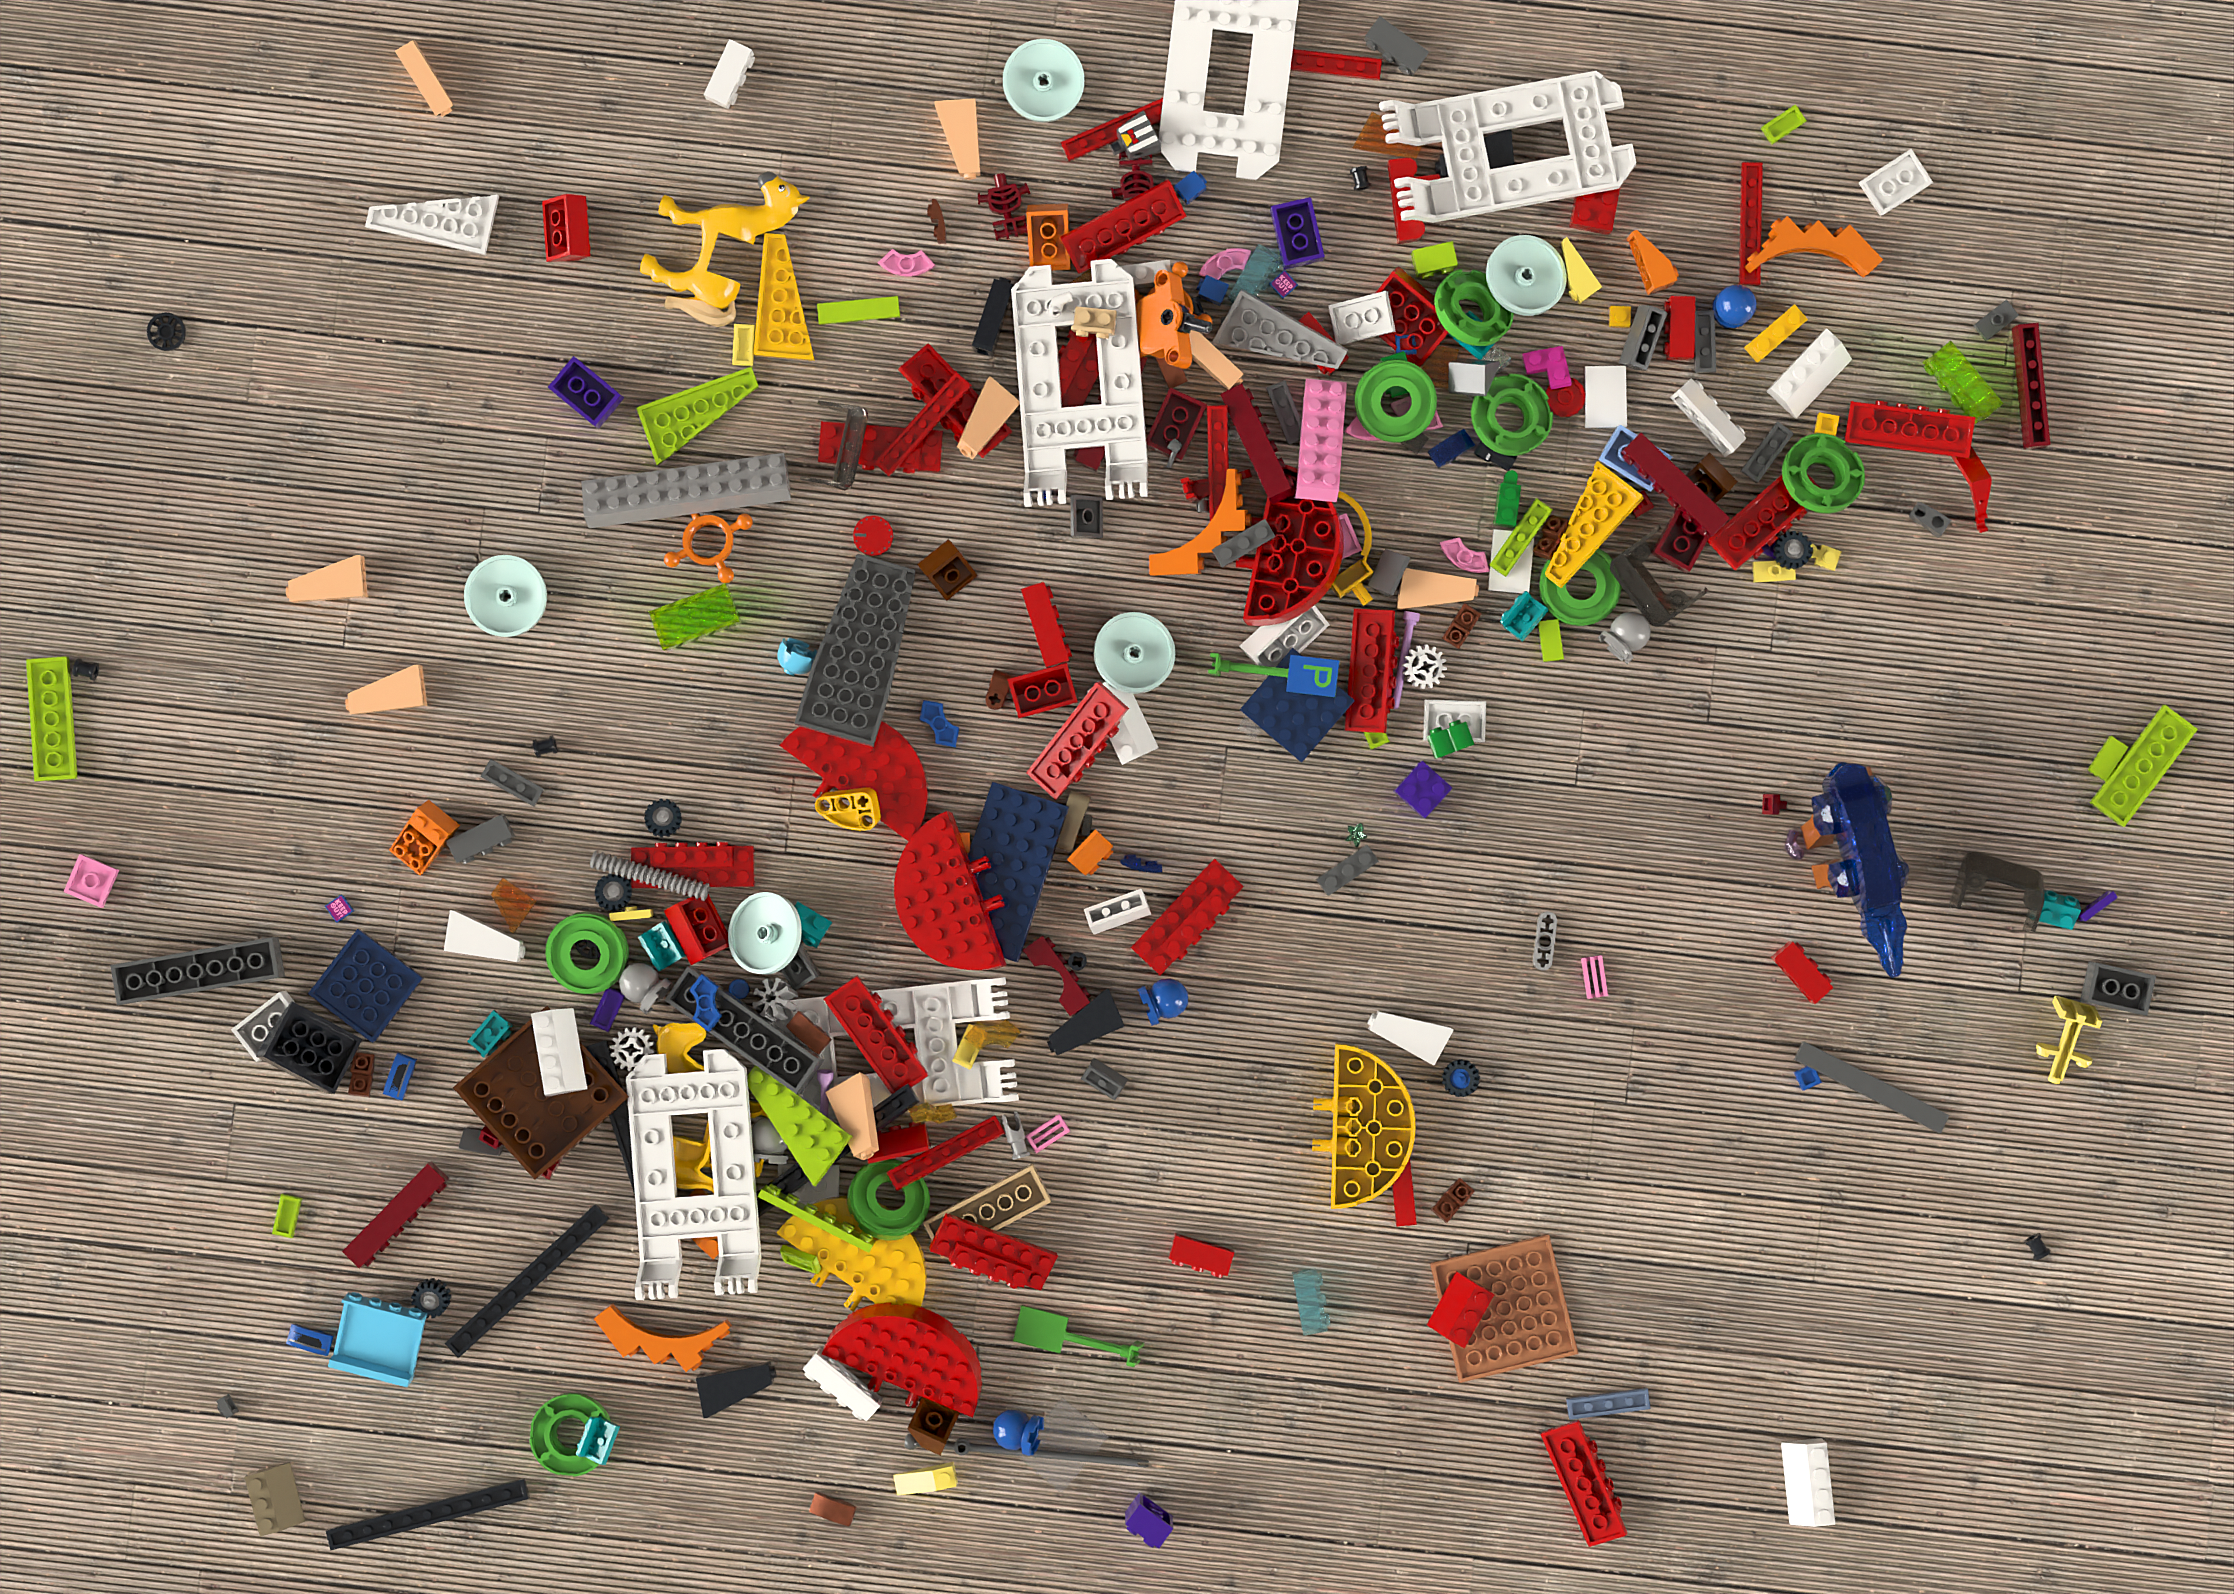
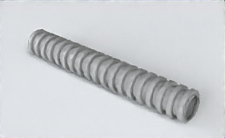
M597 850L593 852L591 857V868L597 867V870L603 869V872L609 871L610 874L614 872L617 876L621 874V877L627 876L628 879L633 878L634 881L638 879L640 883L646 882L647 885L651 883L654 887L658 885V888L664 887L665 890L670 889L671 892L675 890L678 894L680 892L683 895L689 894V897L695 896V899L701 898L702 901L708 896L709 883L703 884V881L697 882L696 879L692 881L689 877L687 879L684 876L678 877V874L672 875V872L666 873L665 870L661 872L658 868L654 870V867L648 868V865L642 866L641 863L637 865L635 861L631 863L628 859L626 861L623 858L617 859V856L611 857V854L605 855L604 852L600 854Z

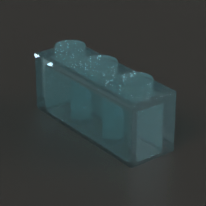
M1258 244L1228 295L1227 300L1234 303L1241 289L1259 298L1258 294L1261 289L1265 291L1271 281L1268 279L1271 272L1276 273L1281 264L1278 261L1280 255Z
M1316 1268L1292 1272L1303 1336L1327 1332L1330 1319L1329 1314L1324 1313L1323 1306L1327 1305L1325 1293L1320 1291V1285H1323L1322 1274L1317 1273Z

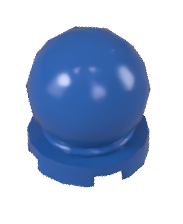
M1736 284L1727 286L1716 295L1712 302L1715 321L1724 328H1739L1753 317L1756 312L1757 302L1755 295L1749 288Z
M1161 979L1154 983L1150 990H1146L1145 986L1137 989L1143 1004H1148L1149 1010L1146 1013L1151 1026L1158 1025L1160 1017L1166 1019L1177 1017L1184 1012L1188 1005V991L1180 981L1175 979Z
M1020 1410L1004 1411L995 1419L993 1426L994 1437L997 1443L1007 1450L1022 1448V1454L1027 1456L1034 1455L1041 1441L1037 1437L1039 1430L1044 1429V1418L1034 1414L1030 1419L1026 1413Z

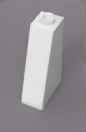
M450 910L444 951L519 962L521 958H524L526 947L523 946L522 940L461 911Z
M1377 1011L1376 1014L1372 1013L1367 1022L1370 1025L1368 1028L1370 1031L1432 1065H1435L1453 1032V1029L1448 1026Z

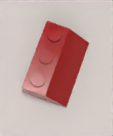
M563 194L542 201L546 262L574 261L590 257L591 247L589 244L586 196Z
M1067 662L1007 679L1018 719L1078 702Z
M709 894L704 901L701 898L695 899V896H692L664 910L690 965L696 964L729 947L728 932Z
M918 1120L910 1122L908 1127L901 1128V1125L888 1127L889 1131L881 1132L880 1130L877 1132L879 1150L874 1152V1155L867 1160L868 1164L928 1151L931 1148L926 1123L921 1124V1121Z
M1456 1271L1426 1325L1465 1349L1495 1294Z

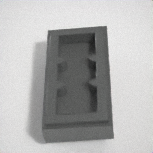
M2006 299L1974 324L1973 327L1986 342L2017 318L2019 314Z

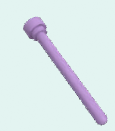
M1404 611L1403 614L1406 626L1396 675V687L1393 691L1395 699L1394 709H1397L1400 704L1405 677L1402 672L1406 670V667H1403L1402 664L1407 663L1404 656L1409 655L1414 625L1416 626V622H1419V613Z
M820 1069L817 1071V1080L821 1084L820 1112L828 1117L829 1099L825 1092L829 1090V1085L833 1081L834 1071Z

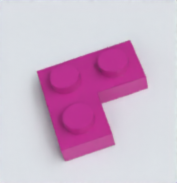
M1563 346L1522 354L1526 375L1547 371L1551 390L1571 386L1572 382Z

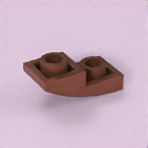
M932 199V204H928L927 216L931 217L932 223H938V225H934V237L937 238L938 244H946L944 217L937 199Z
M1155 357L1168 389H1173L1188 381L1183 369L1169 365L1165 357Z
M1551 515L1541 529L1543 536L1533 549L1534 555L1551 561L1561 543L1563 533L1565 534L1569 520Z
M1464 602L1442 639L1460 649L1482 613Z
M798 1011L786 1025L799 1040L818 1055L832 1040L801 1011Z
M355 1053L350 1070L352 1075L348 1090L349 1095L370 1098L375 1063L374 1054Z
M1458 1178L1430 1210L1445 1223H1448L1475 1191L1461 1178Z
M816 1492L809 1512L829 1521L851 1526L857 1507L842 1499L835 1500L821 1492Z

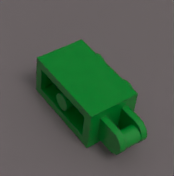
M1514 470L1508 471L1504 475L1503 483L1498 485L1493 526L1508 528L1516 526L1521 485H1517L1518 474Z

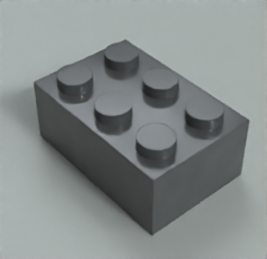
M2088 962L2080 1001L2148 1016L2156 976L2101 963Z

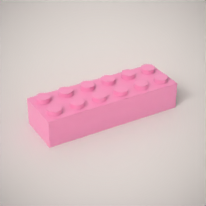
M1306 378L1295 498L1337 502L1347 382Z

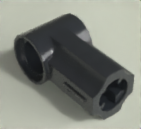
M1480 441L1474 451V455L1480 459L1492 462L1506 471H1510L1518 457L1497 453L1487 447L1482 441Z

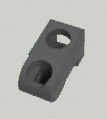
M1917 502L1909 514L1913 521L1932 532L1937 538L1943 534L1951 522V519L1922 502Z

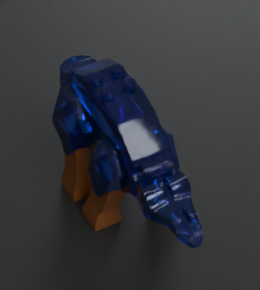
M1840 762L1824 778L1822 783L1823 793L1811 798L1813 814L1811 819L1801 826L1807 850L1833 844L1834 835L1836 834L1842 860L1832 859L1811 865L1817 889L1830 887L1835 892L1837 898H1852L1861 916L1860 927L1862 935L1876 950L1885 972L1891 978L1900 976L1904 964L1903 941L1907 930V921L1900 908V903L1902 902L1901 889L1908 882L1909 866L1896 852L1887 815L1891 812L1892 808L1891 791L1878 775H1872L1870 766L1864 767L1859 764Z

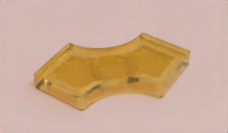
M1006 1019L994 1026L984 1025L977 1021L964 1038L979 1051L991 1044H998L1009 1048L1021 1031Z
M926 1102L908 1109L914 1123L933 1121L940 1124L957 1117L951 1103L935 1106Z

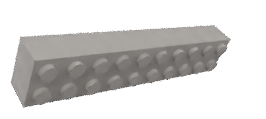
M784 453L581 481L583 512L588 528L791 500L788 464Z

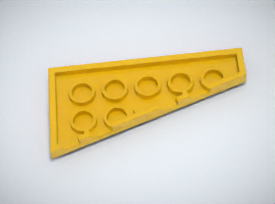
M764 233L753 355L815 361L786 236L783 234Z
M1598 461L1594 466L1595 469L1591 477L1587 481L1584 493L1580 496L1568 522L1567 530L1562 535L1561 543L1545 572L1546 577L1560 588L1570 580L1644 499L1642 494Z

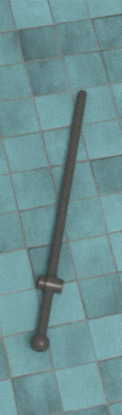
M912 1434L905 1436V1448L914 1450L917 1447H921ZM959 1438L955 1442L947 1441L944 1449L954 1450L961 1456L966 1455L970 1451L1143 1468L1149 1466L1138 1464V1462L1149 1463L1145 1459L1038 1449L1034 1455L1027 1456L1022 1454V1448L1007 1450L1002 1446L973 1444L966 1438ZM959 1445H964L965 1448L961 1449Z

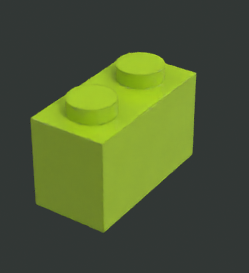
M1453 241L1416 249L1411 253L1416 278L1422 276V279L1434 277V273L1442 272V275L1449 274L1458 266Z

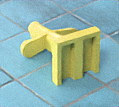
M2055 995L2052 1003L2059 1017L2066 1019L2059 1046L2037 1043L2036 1049L2037 1053L2044 1057H2048L2049 1054L2055 1055L2048 1080L2052 1083L2060 1084L2063 1081L2070 1059L2075 1060L2077 1065L2088 1068L2092 1064L2093 1059L2091 1057L2075 1052L2073 1049L2081 1027L2088 1025L2100 1029L2102 1019L2095 1006Z

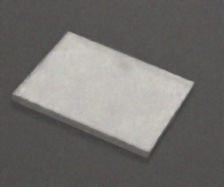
M1062 1397L1044 1418V1429L1039 1430L1037 1437L1038 1440H1041L1038 1450L1094 1455L1109 1436ZM1018 1456L1037 1475L1044 1478L1060 1493L1064 1491L1087 1464V1462Z

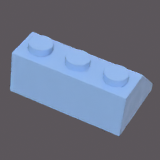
M1619 425L1608 440L1598 460L1651 492L1653 490V483L1648 478L1646 480L1637 473L1638 469L1633 464L1629 465L1622 458L1624 455L1621 451L1637 434ZM1658 448L1669 460L1672 459L1673 456Z

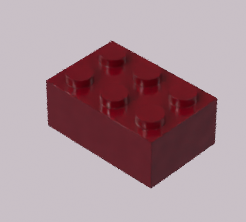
M1169 388L1146 439L1147 448L1170 457L1172 450L1167 447L1173 439H1176L1182 444V447L1174 460L1182 463L1207 408V404Z
M1677 507L1654 546L1651 555L1684 573H1689L1709 537L1702 536L1696 529L1698 526L1693 522H1688L1682 516L1683 512Z

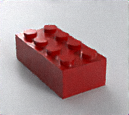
M1620 188L1576 196L1574 198L1569 228L1609 235L1613 230Z
M1041 582L1022 588L1021 592L1045 667L1069 663V657H1072L1069 644L1064 645L1062 639L1066 635L1063 625H1058L1056 620L1060 616L1056 605H1052L1050 599L1054 598L1050 585L1045 586V583Z

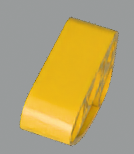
M871 788L826 792L815 802V809L820 815L843 828L859 831L870 830L881 819L877 794ZM865 796V798H868L869 801L866 802V799L863 800L862 797ZM842 797L847 798L850 802V805L844 804L842 801ZM823 800H827L830 807H826L823 804ZM865 815L871 816L873 823L868 822Z

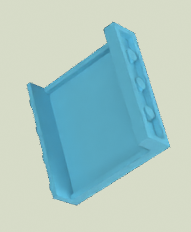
M348 1292L341 1302L344 1303L334 1354L329 1360L328 1367L408 1387L414 1377L427 1313L422 1312L418 1308H406L399 1303H387L376 1297L368 1298L357 1292Z

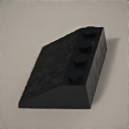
M291 1001L264 1039L256 1057L326 1094H335L362 1039Z

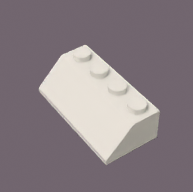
M1825 329L1766 392L1796 419L1845 368L1852 358L1842 342L1828 329Z
M1691 378L1670 398L1721 454L1726 457L1747 439L1744 436L1745 432L1739 425L1735 426L1730 421L1731 416L1725 410L1721 411L1717 407L1718 403L1711 395L1707 396L1701 383Z
M1314 605L1305 613L1289 621L1275 625L1260 626L1240 645V648L1255 665L1276 667L1292 647L1300 653L1330 624Z
M1107 682L1102 683L1129 708L1117 726L1119 728L1118 733L1113 738L1109 737L1121 764L1124 765L1159 748L1133 693L1117 690Z
M574 1008L531 1013L545 1096L587 1089Z
M819 1348L804 1366V1375L813 1382L814 1380L821 1384L820 1388L827 1394L832 1393L837 1397L836 1401L840 1405L851 1408L853 1410L852 1414L856 1418L867 1421L880 1407L883 1398L876 1392H873V1390L870 1391L864 1382L838 1361L822 1355L823 1349Z
M1822 1438L1781 1442L1789 1524L1813 1527L1835 1525L1827 1442Z

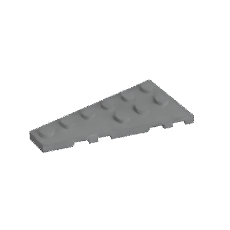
M1243 289L1240 290L1212 341L1215 344H1224L1267 355L1291 358L1296 361H1306L1335 369L1339 368L1348 352V349Z

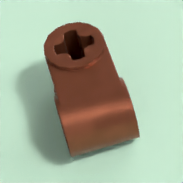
M997 669L994 670L985 699L988 708L998 710L1003 706L1007 693L1010 690L1007 679L1013 678V675ZM995 695H997L1000 703H995V705H992L991 700H989V698H993Z

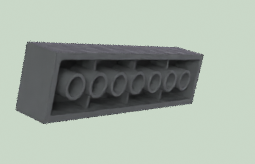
M279 937L110 965L117 1006L285 977Z
M687 966L665 1001L693 1020L697 1005L694 995L690 992V988L703 973L694 967ZM718 985L719 988L715 994V1004L722 1017L710 1033L795 1094H802L824 1062V1059Z

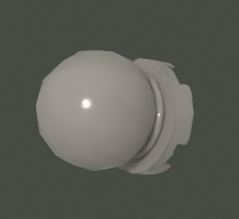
M1626 612L1616 617L1610 626V632L1603 631L1598 636L1600 642L1605 640L1609 645L1607 649L1620 661L1625 660V663L1628 665L1634 658L1631 653L1640 650L1648 642L1651 629L1649 622L1644 616L1635 612Z
M635 963L624 969L619 984L625 998L633 1003H641L640 1010L647 1015L653 1010L651 1007L656 1000L660 1002L668 993L672 982L667 978L659 980V975L652 966L645 963Z
M768 1117L759 1119L751 1129L752 1143L755 1149L753 1150L754 1162H759V1159H764V1161L769 1159L770 1164H788L789 1155H785L783 1152L787 1145Z

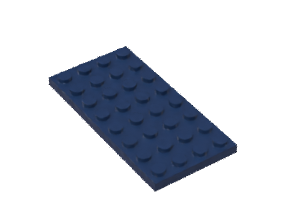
M992 782L968 853V858L970 862L987 856L989 859L988 863H990L991 868L974 874L983 900L998 894L1003 898L1000 901H1004L1005 906L989 911L988 914L1004 958L1018 963L1069 807Z

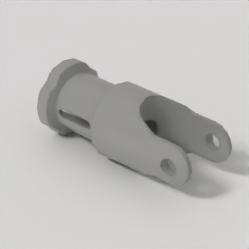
M1017 1111L1014 1112L1016 1121L1014 1131L1009 1127L1006 1116L1002 1115L1007 1142L1010 1143L1013 1152L1012 1160L1030 1155V1152H1027L1024 1142L1025 1134Z

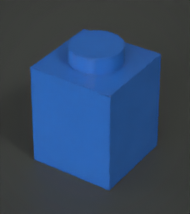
M1192 171L1178 182L1174 189L1186 205H1188L1206 191L1207 186L1205 184L1207 181L1201 173L1197 174L1195 171Z
M1206 275L1205 280L1200 279L1196 290L1199 291L1198 296L1202 299L1221 306L1229 284Z

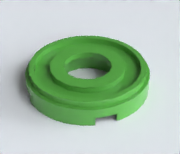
M1462 269L1453 271L1441 282L1435 293V309L1441 324L1453 337L1461 342L1473 346H1488L1498 342L1512 325L1514 313L1505 309L1495 300L1488 287L1486 274L1474 269L1471 272H1462ZM1468 299L1477 303L1483 312L1482 322L1469 318L1462 311L1459 301Z
M1390 359L1377 363L1360 378L1354 394L1355 412L1362 426L1374 437L1387 442H1403L1421 434L1431 423L1437 406L1436 390L1427 373L1416 364L1401 359ZM1392 386L1405 388L1411 396L1410 409L1400 417L1387 415L1381 407L1383 393Z
M1519 374L1496 376L1486 397H1474L1471 407V419L1474 430L1480 440L1497 453L1508 456L1527 454L1537 448L1547 438L1551 430L1553 412H1550L1547 402L1549 398L1545 391L1528 377ZM1512 403L1520 408L1524 421L1519 430L1507 431L1498 424L1495 412L1499 405Z
M1811 434L1801 438L1786 454L1782 465L1783 481L1789 494L1803 507L1818 513H1836L1850 506L1861 493L1865 482L1864 466L1856 451L1853 453L1845 446L1844 440L1829 434ZM1817 463L1829 467L1835 477L1833 487L1826 490L1814 485L1807 476L1808 467Z
M1598 548L1580 568L1589 571L1596 579L1595 593L1586 600L1574 599L1569 595L1566 584L1560 588L1546 577L1545 572L1550 564V560H1547L1543 566L1539 581L1540 598L1543 605L1549 610L1548 612L1555 619H1559L1560 622L1574 626L1592 625L1607 617L1616 607L1622 589L1621 575L1614 560L1603 550Z
M578 912L563 919L550 933L546 944V961L551 974L563 987L576 993L594 994L608 989L621 977L622 972L627 967L629 947L622 929L610 921L609 917L596 912ZM579 940H590L598 946L601 956L599 963L594 968L581 969L572 961L570 955L571 948Z
M888 1159L866 1164L856 1173L850 1183L847 1193V1205L850 1215L853 1214L861 1230L874 1238L881 1240L902 1239L916 1231L928 1214L930 1194L923 1177L901 1188L905 1194V1203L900 1209L894 1211L886 1210L876 1200L877 1188L883 1183H892L887 1175V1171L904 1163L902 1161Z
M581 1393L560 1394L543 1404L533 1417L529 1439L531 1450L537 1461L545 1469L556 1475L561 1474L575 1477L595 1469L599 1464L587 1457L577 1456L578 1448L565 1447L558 1439L557 1430L561 1422L567 1418L579 1419L584 1424H586L590 1417H603L611 1421L604 1407L595 1399Z

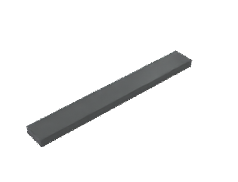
M1802 1041L1794 1058L1795 1061L1941 1134L1950 1116Z

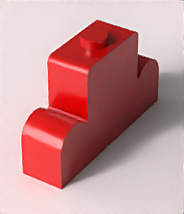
M1413 159L1388 160L1387 167L1397 244L1417 242L1425 232V225L1419 220L1402 221L1401 212L1415 209L1414 206L1399 207L1398 202L1403 199H1397V193L1411 189L1410 187L1396 188L1394 180L1412 177L1430 181L1441 179L1439 174L1414 177L1417 172V164Z

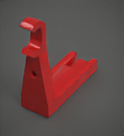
M1971 446L1969 458L1951 457L1970 486L1975 507L1976 527L1979 533L1988 531L1985 525V518H1988L1986 510L1992 477Z
M1250 469L1239 472L1242 474V480L1252 478ZM1189 477L1180 479L1186 499L1194 503L1209 496V478L1195 481Z

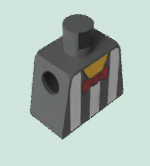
M1144 111L1117 129L1119 140L1110 144L1114 156L1125 151L1129 160L1161 151V143Z

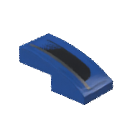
M401 1053L396 1054L383 1094L401 1101L404 1099L417 1059Z
M291 1324L286 1344L305 1351L328 1356L334 1336L319 1330H311L298 1324Z

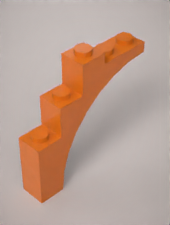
M1786 216L1783 220L1778 218L1770 226L1772 228L1768 233L1770 238L1761 245L1764 249L1760 253L1755 251L1747 259L1749 263L1745 268L1751 273L1761 264L1775 257L1790 253L1809 252L1837 259L1851 267L1864 278L1883 259L1850 224L1845 229L1841 226L1832 235L1819 220L1814 224L1810 222L1800 230Z
M1227 469L1226 487L1222 502L1213 519L1200 534L1177 549L1149 555L1150 576L1202 574L1201 570H1204L1205 563L1201 553H1213L1212 549L1228 541V537L1224 536V532L1245 531L1251 526V514H1248V510H1240V506L1243 505V496L1239 494V486H1242V474L1239 473V470Z
M614 1304L594 1318L623 1358L628 1354L630 1357L640 1350L638 1346L644 1350L654 1365L659 1361L663 1364L672 1357L670 1355L672 1353L685 1372L689 1369L694 1371L703 1364L701 1360L705 1357L701 1350L706 1352L714 1345L712 1341L718 1337L721 1340L730 1333L728 1329L732 1326L729 1320L726 1319L715 1327L699 1333L666 1335L637 1325L623 1315Z

